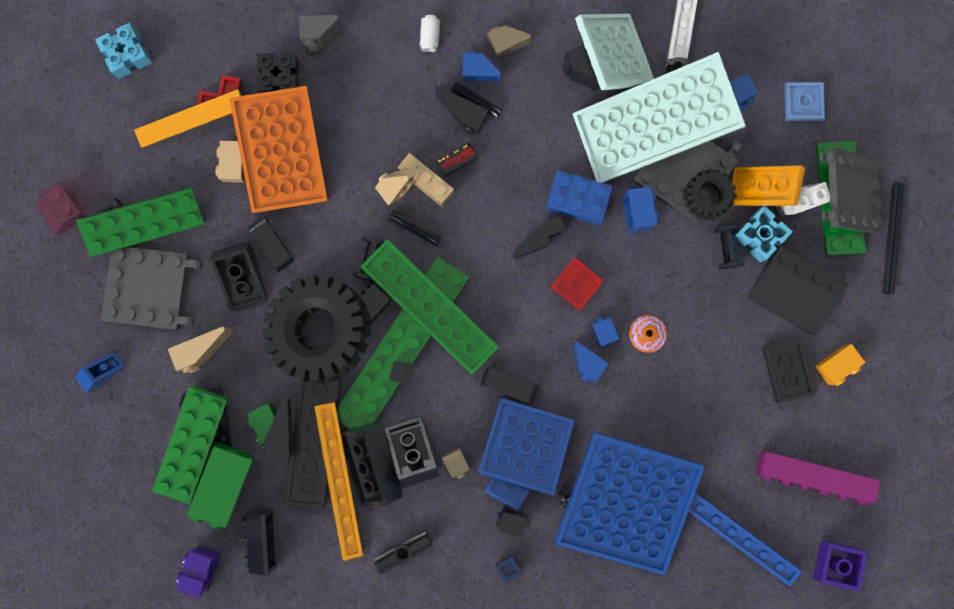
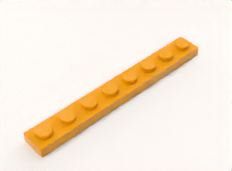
M335 402L316 405L314 408L342 559L345 561L363 556Z

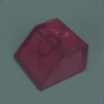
M60 181L43 191L35 205L55 237L76 225V221L80 216L84 215L87 217L70 187Z

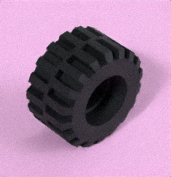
M713 169L703 170L687 183V187L684 189L685 195L683 200H686L685 207L690 208L689 212L691 215L694 213L698 219L702 217L703 220H714L731 209L730 207L734 205L735 201L733 200L736 198L737 193H734L736 186L731 185L733 182L732 178L729 180L726 178L727 173L721 174V170L718 169L715 171ZM703 185L713 186L718 191L719 201L716 205H709L702 200L700 188Z

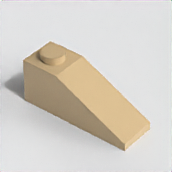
M421 168L395 171L391 174L385 173L378 179L379 183L375 188L389 206L403 198L423 170Z

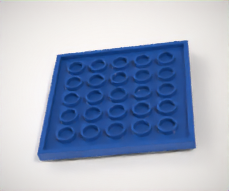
M593 431L556 535L555 544L665 575L705 466Z

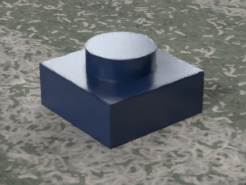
M513 555L495 564L504 583L522 574Z

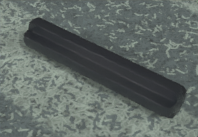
M454 83L452 87L454 93L488 109V114L495 119L500 117L502 110L461 83Z
M396 210L391 213L389 218L393 222L435 246L440 243L441 236Z

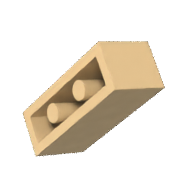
M410 153L397 167L398 171L421 168L423 172L413 184L441 207L454 194V189Z

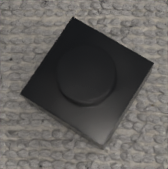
M393 361L389 380L409 384L413 365Z

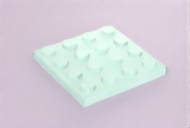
M583 14L575 18L601 90L632 88L654 79L630 14Z

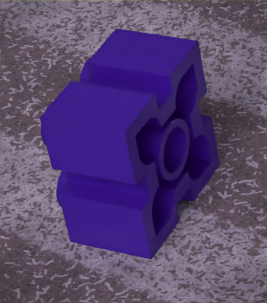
M201 545L186 552L182 561L184 570L178 573L175 581L177 583L176 590L197 598L203 595V592H207L222 552Z

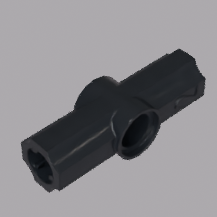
M424 531L373 559L375 566L380 574H383L433 547V543L428 533ZM406 548L409 555L402 557L399 555L398 550Z

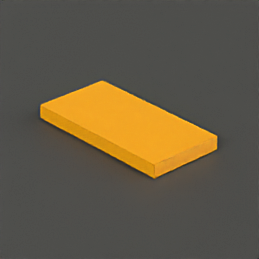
M802 165L734 167L731 185L736 186L734 193H737L733 200L735 201L733 206H798L805 167Z

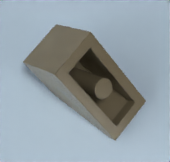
M504 25L492 28L487 33V40L498 59L530 44L531 36L526 32Z
M461 447L443 455L442 459L452 478L457 477V479L468 475L467 471L470 470V467Z

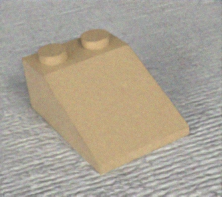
M221 327L169 348L168 351L176 371H183L184 373L199 371L201 369L200 366L206 364L233 334V329Z

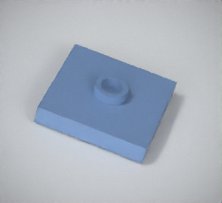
M786 82L784 84L785 121L825 120L824 82Z

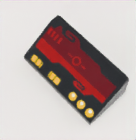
M467 143L438 159L437 163L445 177L478 160V155L470 143Z

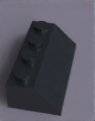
M370 423L340 432L361 506H387L403 497L382 424Z

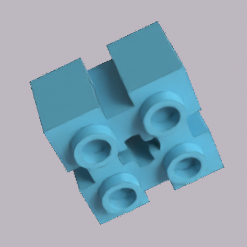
M130 23L117 28V34L113 36L107 33L95 39L101 53L107 57L105 61L110 72L118 79L132 73L130 68L134 66L140 69L152 63L146 49L141 45L142 40L137 30Z
M766 206L759 208L748 219L749 222L744 224L735 233V239L743 247L749 245L752 248L749 253L759 262L767 260L777 249L775 246L783 243L792 233L782 221L776 223L773 220L775 215Z

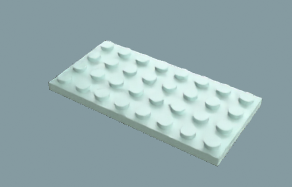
M718 52L573 113L596 181L601 183L746 127Z

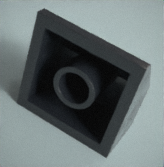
M581 45L567 50L563 59L564 64H562L564 74L569 75L570 80L594 91L598 90V79L585 46Z

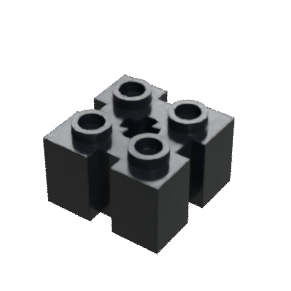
M295 52L280 53V57L276 58L272 53H257V69L261 73V76H257L258 93L299 87V81L294 75L299 74V59Z

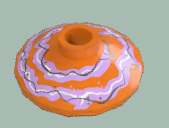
M644 315L635 319L632 323L629 336L635 348L639 351L650 353L659 350L664 345L667 331L664 323L659 318L652 315ZM647 330L652 331L651 337L646 335Z

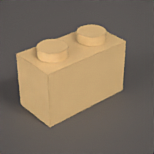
M220 141V146L217 147L219 165H216V176L222 182L245 183L238 141Z

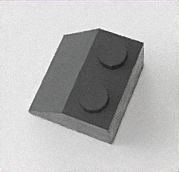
M338 15L299 16L300 40L305 50L309 53H319L320 50H325L343 32Z

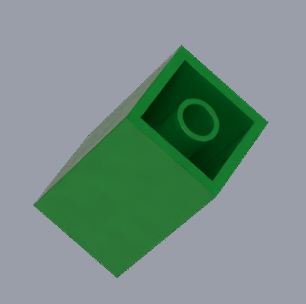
M217 441L215 442L187 513L191 520L195 522H202V520L209 522L211 527L217 529L221 527L226 528L251 465L253 454Z

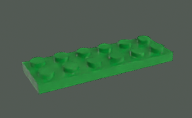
M855 141L815 144L819 183L826 182L829 193V163L820 161V153H828V149L839 148L856 153ZM830 202L821 204L822 212H830ZM822 215L826 256L866 253L864 232L831 227V221L823 220Z
M192 187L80 218L76 221L90 257L204 224Z
M193 385L189 386L152 492L187 504L191 503L227 404V397Z

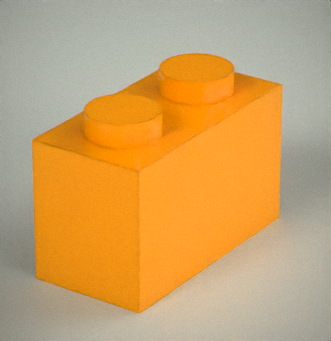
M845 344L818 363L815 368L828 385L839 386L846 381L845 377L849 374L853 375L862 369L860 366L866 362L852 344Z

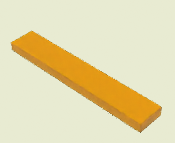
M240 90L232 91L134 129L141 148L232 114L230 98L242 96Z

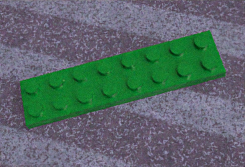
M388 239L360 266L471 375L499 348Z

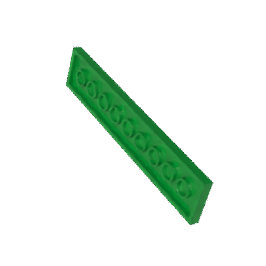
M439 257L436 258L425 275L452 302L455 301L469 279L467 275ZM402 309L336 409L338 421L349 429L376 421L401 383L389 380L393 361L412 365L431 337L404 309Z

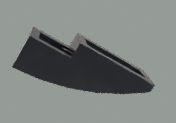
M561 216L545 222L529 234L513 255L514 260L550 246L549 238L565 232L566 228Z

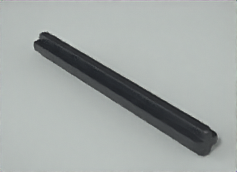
M899 182L892 184L882 288V293L888 295L894 294L904 194V183Z

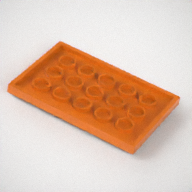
M307 86L230 98L251 212L257 213L328 201Z

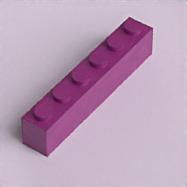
M765 451L760 452L756 473L760 474L761 479L773 482V478L780 479V484L792 486V483L799 484L800 489L807 491L815 488L818 489L819 494L830 496V492L837 494L836 498L849 501V497L856 499L855 503L868 506V502L876 504L881 482L872 478Z

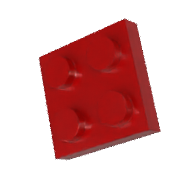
M574 257L550 288L580 311L604 280Z

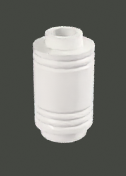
M426 15L425 18L421 19L420 47H422V51L435 52L439 47L440 20L435 15Z

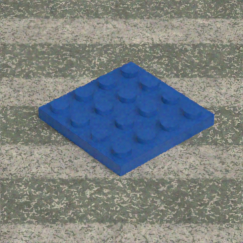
M500 398L478 473L554 496L575 420Z

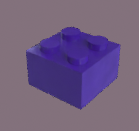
M821 540L813 578L821 583L860 592L868 552L859 548Z

